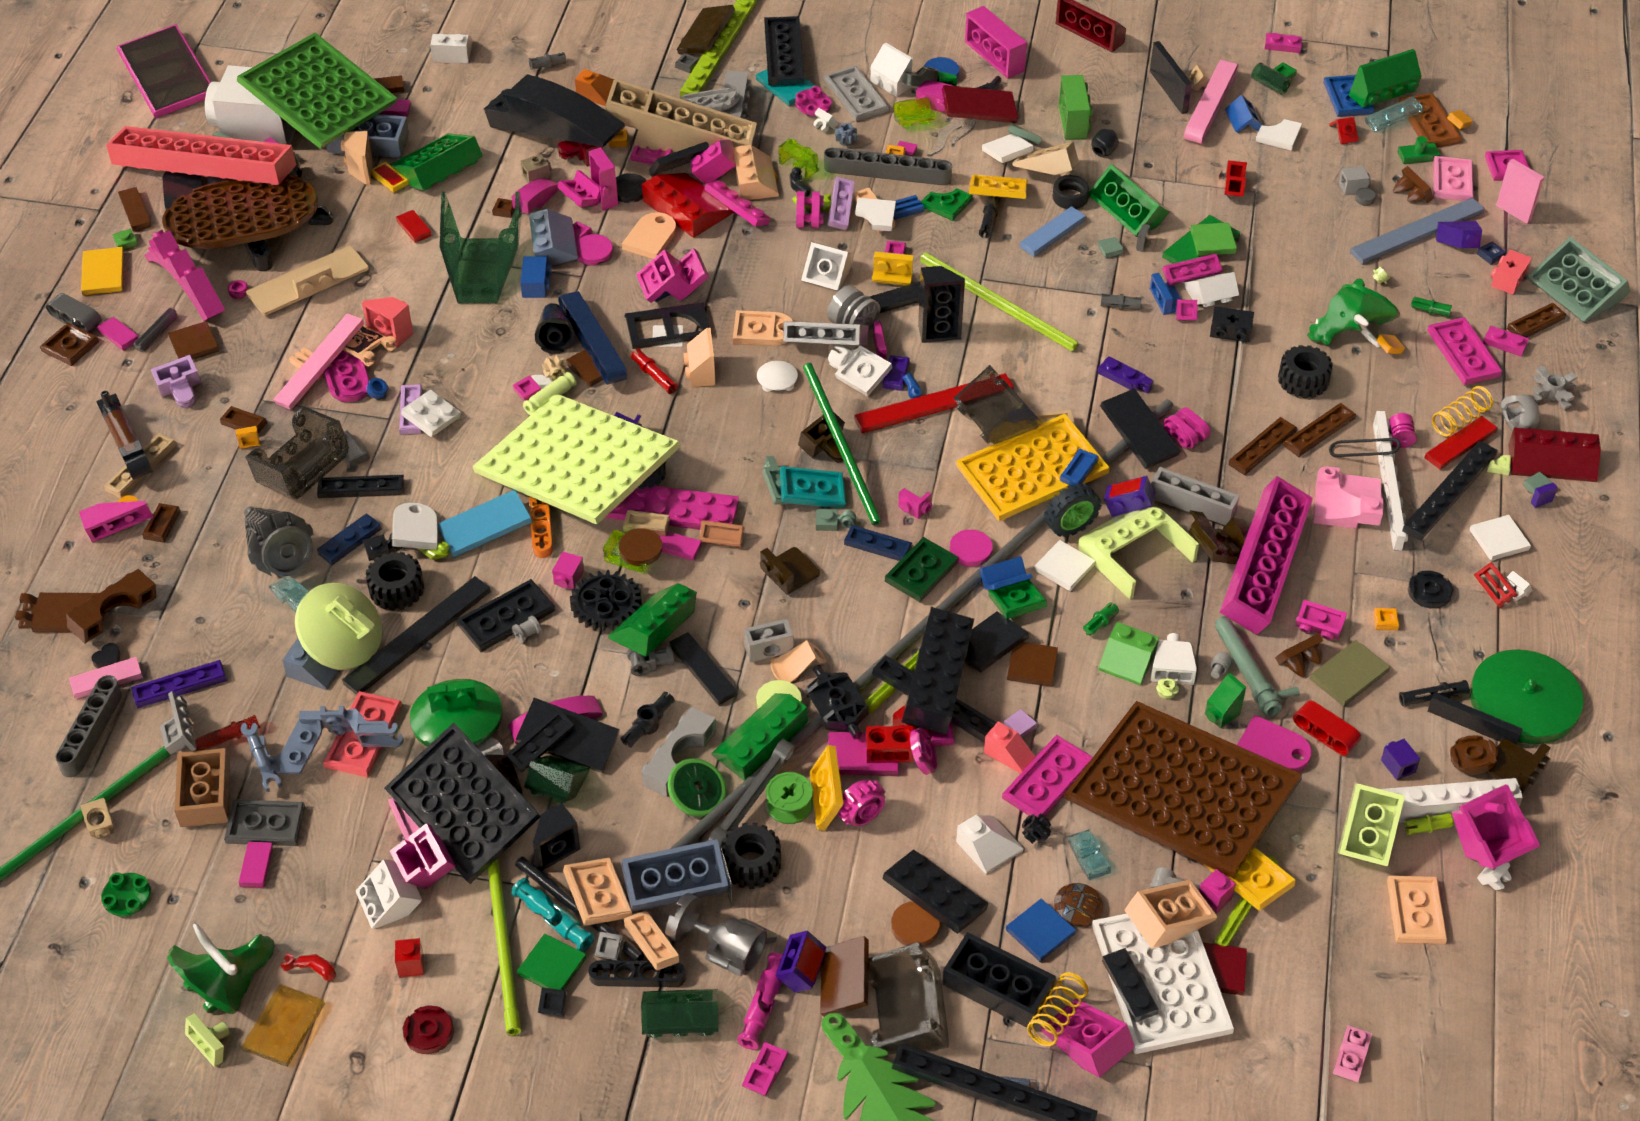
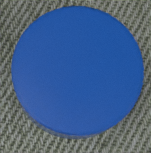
M380 378L370 379L366 386L367 393L376 399L383 398L388 390L387 383Z

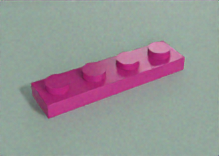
M724 182L706 183L705 191L755 227L769 224L770 217L764 214L763 210L753 206L749 200L743 199L738 195V192L725 186Z

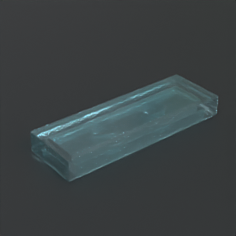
M1412 96L1366 116L1365 122L1374 132H1377L1423 112V106Z

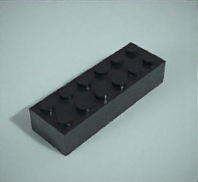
M934 607L930 608L901 720L902 723L946 735L954 710L974 618Z

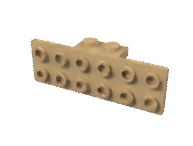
M347 246L246 291V294L262 315L266 316L368 271L369 267L352 246Z

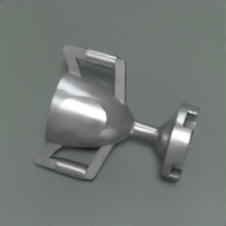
M690 893L684 894L676 904L681 907L677 910L675 916L670 914L665 934L669 936L668 938L676 943H680L694 929L706 934L709 937L710 945L705 959L738 976L748 975L760 959L765 944L775 943L778 934L745 918L740 920L731 918L727 922L710 926L699 920L700 899Z

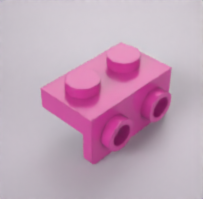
M581 170L576 171L574 180L559 181L558 188L564 195L571 198L577 206L598 205L601 196L600 186Z
M1303 600L1295 626L1305 633H1320L1324 639L1339 640L1347 613Z

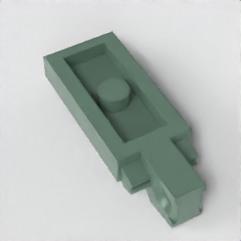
M766 456L762 471L774 505L792 504L782 502L779 472L781 466L777 465L774 456Z

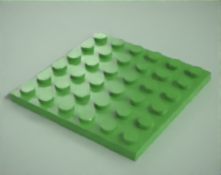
M316 32L237 76L239 84L320 149L391 107L397 101L396 96Z

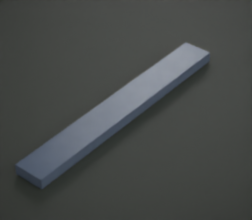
M1470 198L1352 247L1350 253L1361 264H1364L1436 234L1438 222L1467 221L1483 214L1485 208L1474 198Z

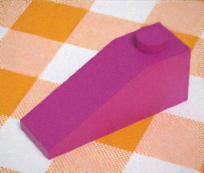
M146 501L98 503L79 511L84 529L92 543L154 517Z

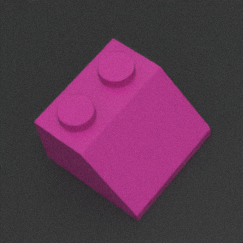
M730 139L718 141L691 160L692 173L705 185L706 183L713 182L736 166L733 144Z

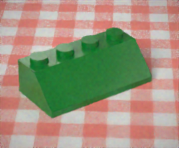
M1411 49L1360 65L1349 96L1364 108L1416 91L1422 76L1416 51Z
M1112 164L1108 166L1089 191V196L1136 237H1138L1143 224L1150 225L1149 231L1157 228L1170 212L1125 172Z
M679 583L658 591L609 634L608 639L646 657L694 613L697 592Z
M775 693L711 753L712 756L745 781L771 757L777 744L782 739L790 740L809 721L807 706L791 694Z

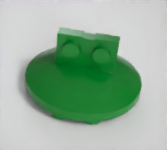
M472 679L446 680L427 687V690L415 700L410 711L411 729L418 741L428 747L454 722L476 746H479L491 738L499 728L503 716L502 704L498 694L485 683Z

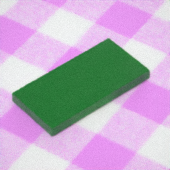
M1208 215L1199 224L1224 222L1212 215ZM1231 227L1234 241H1236L1240 237L1241 232ZM1191 231L1187 232L1166 249L1162 255V258L1173 264L1204 257L1197 255Z

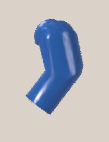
M909 372L902 377L908 386V396L911 399L920 397L922 390L912 373Z

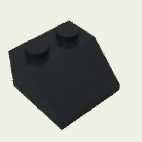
M563 803L548 808L540 816L533 840L536 866L541 871L581 849L577 822Z

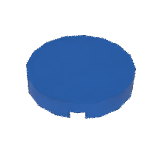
M946 57L932 58L924 65L925 67L938 69L939 72L953 74L957 78L959 76L957 62Z

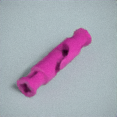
M772 952L768 955L766 970L761 973L756 993L745 1016V1026L737 1041L739 1045L746 1049L755 1050L760 1045V1034L766 1028L775 1002V995L780 990L782 981L775 976L783 956L781 953Z

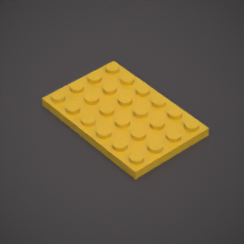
M1066 414L956 460L957 468L998 521L1045 502L1055 495L1058 496L1063 489H1068L1071 485L1061 482L1060 475L1079 449L1099 456V461L1083 484L1109 473V466Z

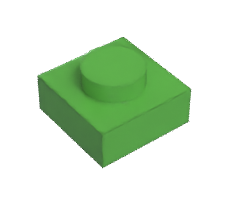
M131 228L112 234L116 246L122 247L123 250L138 246Z

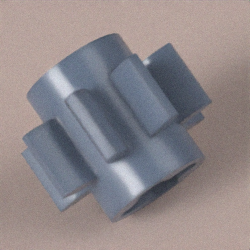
M850 123L841 124L839 128L835 129L836 142L839 141L842 146L852 145L853 141H857V128H853V125Z

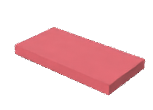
M359 691L350 709H357L366 721H387L389 729H391L402 708V701ZM352 729V732H345L342 735L336 736L323 762L324 768L368 778L382 747H362Z

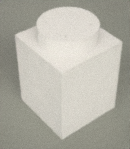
M228 65L221 82L213 81L209 84L205 97V114L210 126L218 127L220 133L234 139L263 142L271 137L280 144L290 145L296 129L237 82V76L252 67Z

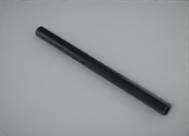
M521 856L517 859L516 867L581 918L575 900L569 892L525 857ZM606 922L590 925L599 933L605 932L621 935ZM625 938L622 951L634 961H641L645 956L644 952Z

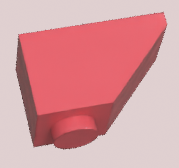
M999 721L985 736L984 753L1020 774L1035 758V755L1019 733Z

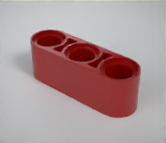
M1307 701L1293 715V721L1296 726L1340 755H1347L1361 741V734L1355 727L1315 701Z

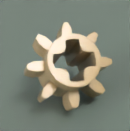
M558 355L549 356L544 361V364H542L543 373L546 378L551 377L552 381L568 372L566 367L568 364L564 357L559 359Z

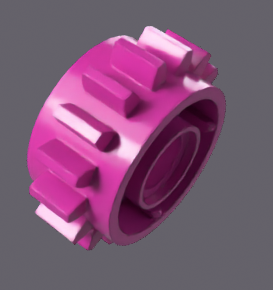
M872 780L856 782L842 795L843 806L839 810V817L846 825L862 826L869 823L882 811L885 805L886 797L884 794L886 791L876 780L874 782Z

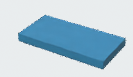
M514 489L438 523L437 528L443 540L449 544L450 553L454 558L530 524L532 520Z

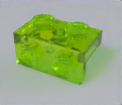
M928 97L893 103L894 120L902 127L912 126V123L918 122L919 124H928L931 120H936L935 112L930 109Z

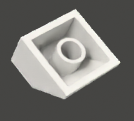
M433 34L430 44L433 63H469L473 38L469 35Z
M884 43L871 65L870 81L898 97L911 88V85H906L902 81L904 72H912L913 58L888 43Z
M811 242L801 280L839 291L849 273L854 254Z
M1235 272L1218 274L1183 283L1192 300H1197V305L1203 304V307L1215 305L1214 301L1221 300V303L1233 301L1232 297L1239 295Z

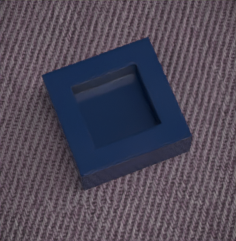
M1493 241L1478 248L1477 255L1490 265L1499 261L1502 255L1505 256L1506 251Z

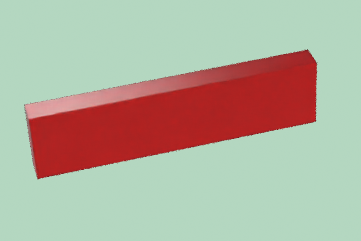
M1480 416L1426 452L1424 458L1441 470L1472 449L1479 441L1482 442L1496 433L1498 427L1485 417Z

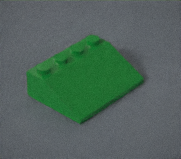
M447 133L389 165L407 178L410 186L425 191L432 188V184L448 179V175L461 172L463 167L476 164L483 155L475 136Z

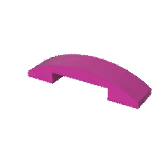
M573 696L549 702L591 719L603 716L595 696ZM527 712L508 724L515 744L519 743L516 741V737Z

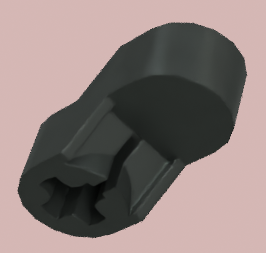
M923 66L916 73L904 72L902 83L919 87L925 80L937 81L939 70Z

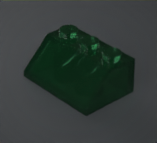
M718 989L643 991L641 1001L642 1035L648 1034V1037L658 1038L662 1037L663 1034L672 1033L676 1037H684L688 1033L710 1036L714 1032H718Z

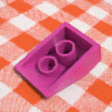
M1074 999L1071 1003L1077 1005L1079 1000ZM1081 1001V1005L1075 1007V1014L1069 1016V1024L1063 1025L1064 1031L1058 1035L1056 1045L1082 1069L1100 1078L1134 1049L1135 1046L1126 1023ZM1067 1005L1062 1009L1067 1014L1073 1013L1071 1006ZM1059 1012L1054 1016L1060 1023L1067 1022V1017ZM1051 1020L1047 1021L1057 1033L1061 1031L1060 1025ZM1042 1026L1040 1027L1041 1031L1051 1041L1055 1040L1054 1034L1048 1032Z

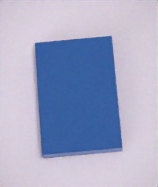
M1356 75L1324 77L1323 83L1337 117L1368 115L1374 112L1373 105L1362 108L1349 96Z

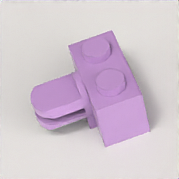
M190 355L151 369L162 398L173 394L176 403L182 408H188L195 403L196 397L192 386L200 384L201 381Z

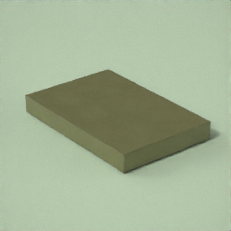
M1355 640L1310 675V680L1342 706H1345L1389 672L1390 666Z

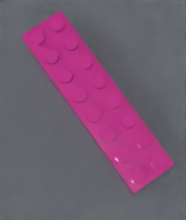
M1278 476L1262 492L1220 609L1221 614L1256 635L1271 623L1313 500L1311 496Z

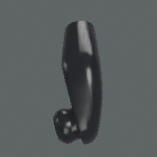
M794 167L789 174L790 186L795 192L805 191V196L808 197L811 194V188L802 181L801 168Z

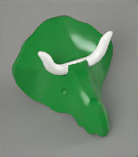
M1359 278L1353 284H1345L1341 287L1338 293L1331 299L1326 315L1316 319V323L1309 327L1310 332L1307 334V337L1313 342H1323L1325 345H1329L1335 335L1344 331L1355 330L1360 331L1373 345L1380 348L1376 337L1366 326L1369 325V322L1382 325L1393 321L1400 316V311L1386 297L1365 287L1363 279Z
M193 924L200 943L208 953L195 955L173 945L169 949L167 959L184 980L183 986L187 991L194 990L206 1000L203 1008L207 1013H212L219 1008L226 1013L235 1014L240 1008L242 997L247 992L255 971L263 967L266 961L272 957L275 947L274 940L269 936L259 934L244 945L232 950L218 949L205 931L198 924Z

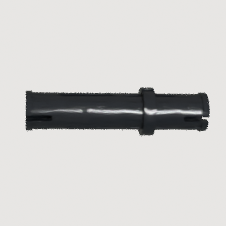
M988 196L987 204L984 206V216L979 230V235L982 238L984 233H986L985 238L991 236L993 222L998 214V204L1000 202L998 196H995L994 200L993 196Z
M1466 680L1453 683L1441 682L1438 686L1399 692V701L1401 706L1431 701L1434 692L1448 698L1469 694V684ZM1453 689V691L1438 693V691ZM1430 693L1428 696L1415 697L1416 695Z

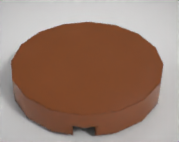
M913 901L900 905L894 911L891 918V930L894 937L906 946H926L933 942L939 933L940 921Z

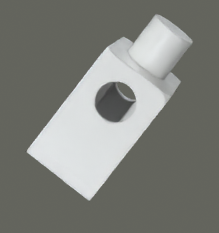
M1171 633L1167 636V640H1160L1158 642L1151 681L1158 682L1163 678H1170L1175 680L1177 684L1194 685L1196 664L1191 643L1180 641L1179 634Z

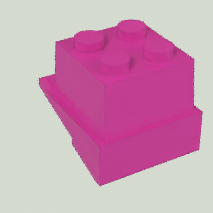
M1507 784L1460 805L1459 810L1452 812L1465 856L1477 860L1480 866L1494 869L1540 846L1529 821L1524 818Z

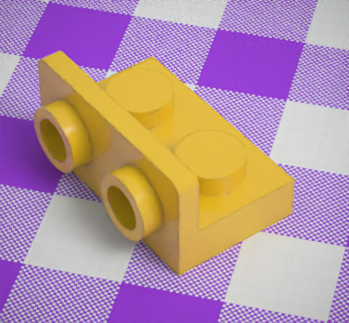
M874 252L872 282L910 285L913 275L914 255Z

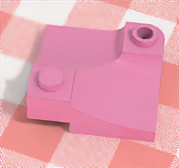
M1326 466L1319 469L1315 486L1313 523L1357 529L1358 523L1380 526L1383 515L1381 479L1346 475L1337 467Z

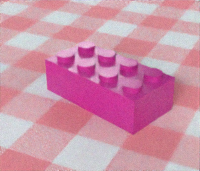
M985 6L967 12L965 43L1007 79L1024 72L1027 50L1025 39L1020 37Z

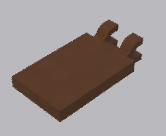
M39 592L38 597L21 593L19 601L24 603L23 611L17 610L15 619L19 620L18 628L31 627L32 632L72 633L67 628L66 614L71 609L80 606L90 597L96 596L99 593Z

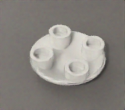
M784 361L765 363L757 372V379L762 385V389L766 392L772 390H792L798 377L795 367Z

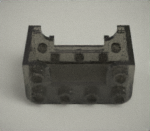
M305 406L292 418L295 435L268 458L265 450L255 448L245 456L256 483L293 499L302 497L347 456L349 451V445L340 421Z

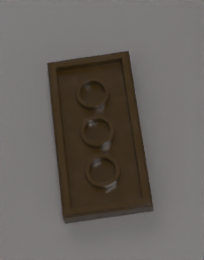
M724 5L702 8L677 47L678 54L710 51L735 11L734 6Z

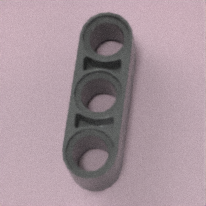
M65 293L58 294L45 305L48 313L55 319L65 324L68 322L88 333L102 322L97 311Z

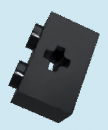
M1214 306L1210 337L1250 342L1254 312Z

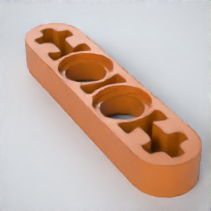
M529 496L533 553L539 558H545L550 556L553 550L549 504L541 501V504L537 505V499ZM539 512H543L546 514L545 516L540 518L535 517V514ZM540 528H544L547 530L545 533L542 534L536 532V530ZM544 541V548H540V542Z

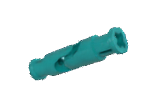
M522 878L516 882L512 888V895L522 899L526 903V907L534 914L544 916V921L564 939H570L581 952H584L593 944L595 935L584 930L578 920L562 907L554 904L550 897L542 890H536L530 885V881L527 878ZM561 920V922L557 926L553 924Z

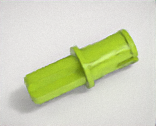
M1450 813L1435 816L1427 814L1424 818L1405 820L1404 827L1414 826V828L1405 829L1408 836L1422 832L1430 834L1433 830L1452 827L1454 821Z

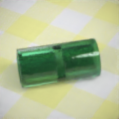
M1261 62L1254 67L1251 73L1252 79L1280 95L1285 94L1291 85L1290 78Z

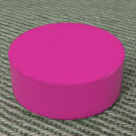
M236 280L228 285V292L232 298L241 299L247 296L246 291L249 289L245 281Z

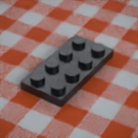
M914 849L883 874L882 879L957 934L985 912L989 904Z

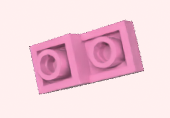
M1347 1025L1333 1074L1355 1082L1359 1081L1372 1033Z

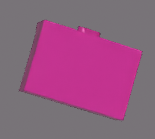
M601 147L589 151L591 179L600 186L601 196L599 200L601 201L602 210H606L618 205L615 166Z

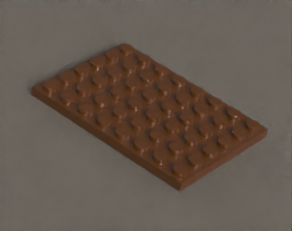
M1136 701L1066 791L1065 799L1234 878L1301 782L1302 774Z

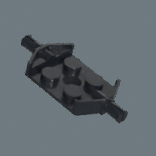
M821 665L814 666L813 672L817 678L806 687V696L811 698L825 722V729L849 730L853 739H857V737L859 739L862 733L857 725L868 715V706L854 683L845 672L828 673L824 672ZM834 694H838L841 697L832 698L831 696Z

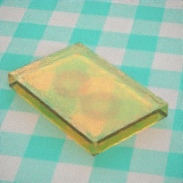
M279 984L242 1044L243 1051L288 1067L325 1005L324 1000Z

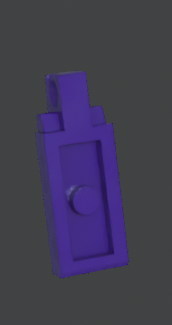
M1110 356L1098 367V374L1129 390L1138 388L1147 394L1152 390V379Z

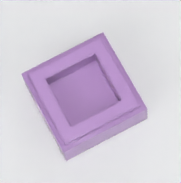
M1021 709L1004 721V725L1018 732L1022 738L1034 730L1037 725Z

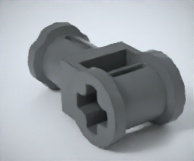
M670 645L664 649L653 650L646 657L641 654L637 657V652L631 649L627 651V657L632 665L630 670L634 676H643L649 672L657 671L656 666L674 665Z

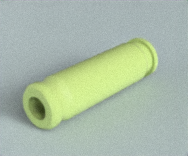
M570 372L564 373L563 376H560L531 396L529 400L524 401L523 407L525 411L532 415L538 408L547 403L552 396L557 394L562 396L571 387L576 386V378Z

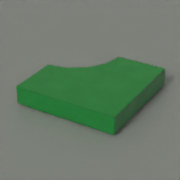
M958 188L948 193H935L931 191L921 201V204L924 205V209L953 221L973 200V195Z

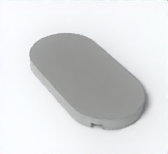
M721 88L686 94L680 97V99L722 112L733 107L739 101L737 91H734L732 88Z

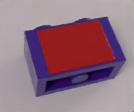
M1143 476L1108 485L1104 501L1111 516L1114 517L1152 507L1155 492L1148 476Z
M808 930L791 934L775 976L794 993L812 989L827 947Z

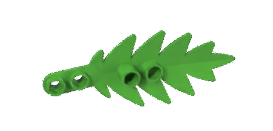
M830 1013L822 1019L821 1027L823 1032L843 1057L838 1070V1081H842L849 1074L843 1104V1118L845 1120L865 1100L860 1121H934L912 1110L935 1107V1101L912 1089L897 1085L918 1082L919 1078L892 1069L893 1063L879 1059L887 1057L888 1052L878 1047L866 1046L841 1014Z

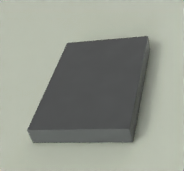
M233 800L224 837L225 843L248 844V842H266L277 846H297L305 810L304 802Z

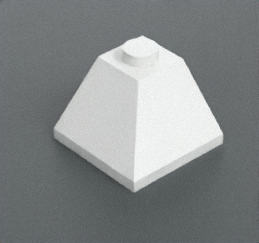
M976 814L957 827L956 842L985 874L993 871L1024 850L994 816Z

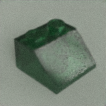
M546 755L530 761L524 788L531 790V793L534 795H548L553 797L552 800L555 802L566 803L576 798L589 774L590 768Z

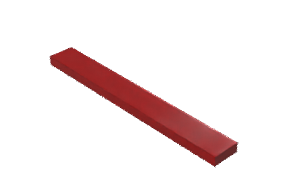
M1004 373L855 414L854 420L863 434L1014 391V386L1007 374Z

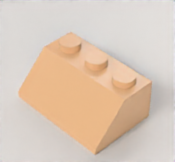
M752 145L733 147L736 164L735 172L740 196L746 200L779 196L771 157Z

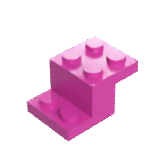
M693 248L680 260L666 250H663L640 270L636 276L646 300L652 303L665 291L679 301H682L709 277V274L699 252Z

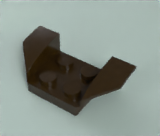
M1190 510L1189 512L1195 521L1191 524L1189 533L1210 559L1215 562L1237 565L1250 528L1245 520L1232 517L1223 529H1213L1203 512Z

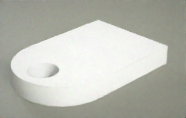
M404 503L396 507L393 513L392 546L436 550L437 515L434 510L420 503Z

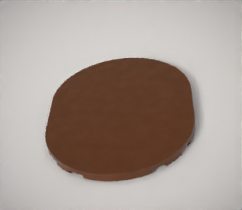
M287 175L279 185L232 179L195 188L187 196L181 195L172 202L173 205L169 209L165 210L162 224L164 231L170 230L179 245L196 249L229 247L274 238L297 229L306 223L316 212L318 196L316 189L311 183L304 182L300 177Z

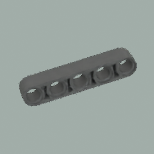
M105 675L98 679L56 753L57 764L62 775L65 777H75L82 771L122 698L117 679L112 675Z

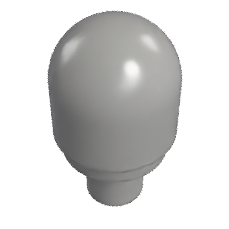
M1219 652L1215 655L1211 662V676L1213 678H1219L1220 675L1228 671L1232 663L1231 656L1228 653Z

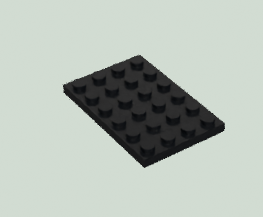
M454 722L384 787L419 828L426 823L432 826L456 866L454 868L469 884L479 877L540 818L539 813Z

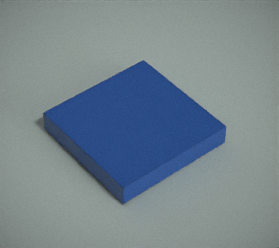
M1042 898L1006 925V931L1039 962L1073 937L1076 932Z

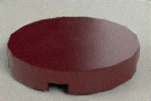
M432 1005L419 1007L414 1010V1013L410 1016L408 1015L402 1027L404 1041L407 1046L416 1053L426 1055L437 1053L444 1049L450 1043L454 1034L451 1016L441 1007Z

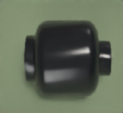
M1101 129L1091 141L1093 152L1100 157L1111 155L1119 144L1117 134L1111 129Z

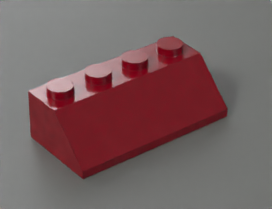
M1075 0L1057 1L1056 25L1110 52H1114L1125 43L1126 28L1117 21Z
M1513 428L1508 444L1509 455H1511V475L1531 477L1541 472L1547 478L1597 482L1601 453L1599 434Z

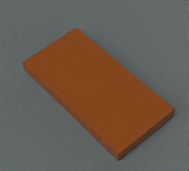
M1433 93L1398 98L1399 107L1418 137H1426L1428 139L1427 143H1435L1436 147L1461 143V136L1452 122L1447 119V114Z

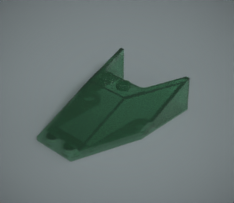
M441 192L439 247L458 304L498 303L519 247L523 208L520 192H515V212L509 228L503 229L499 234V238H462L445 192Z

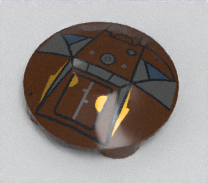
M1072 883L1065 885L1056 893L1054 908L1068 923L1087 928L1092 925L1093 920L1098 919L1101 915L1103 902L1101 896L1094 888L1082 883Z

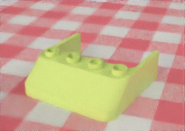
M1149 507L1118 515L1084 534L1079 539L1078 549L1094 559L1095 567L1131 600L1134 597L1136 580L1111 558L1110 555L1155 528L1191 562L1196 561L1199 543L1162 509Z

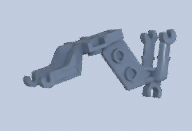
M320 706V711H299V720L282 752L276 757L268 755L265 747L266 739L263 735L259 737V728L256 723L252 724L250 730L247 724L243 723L241 732L248 739L251 754L253 753L263 777L262 784L266 792H270L268 785L271 781H276L278 787H282L281 780L277 774L302 773L322 735L323 728H327L329 732L336 735L352 732L353 729L362 747H400L404 739L402 734L398 735L397 740L394 738V735L398 732L397 723H393L392 728L389 729L387 721H366L357 709L346 710L344 706H339V710L327 711L325 706Z

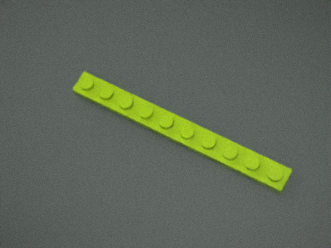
M736 0L733 5L735 11L710 51L704 52L680 89V97L704 90L759 0Z

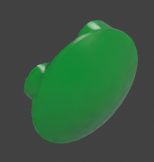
M114 873L103 888L101 894L102 904L106 911L112 915L122 917L133 915L143 909L148 903L151 895L150 884L145 876L137 873Z

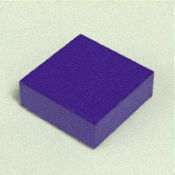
M1549 483L1536 488L1531 504L1536 508L1553 502L1558 487L1554 483Z

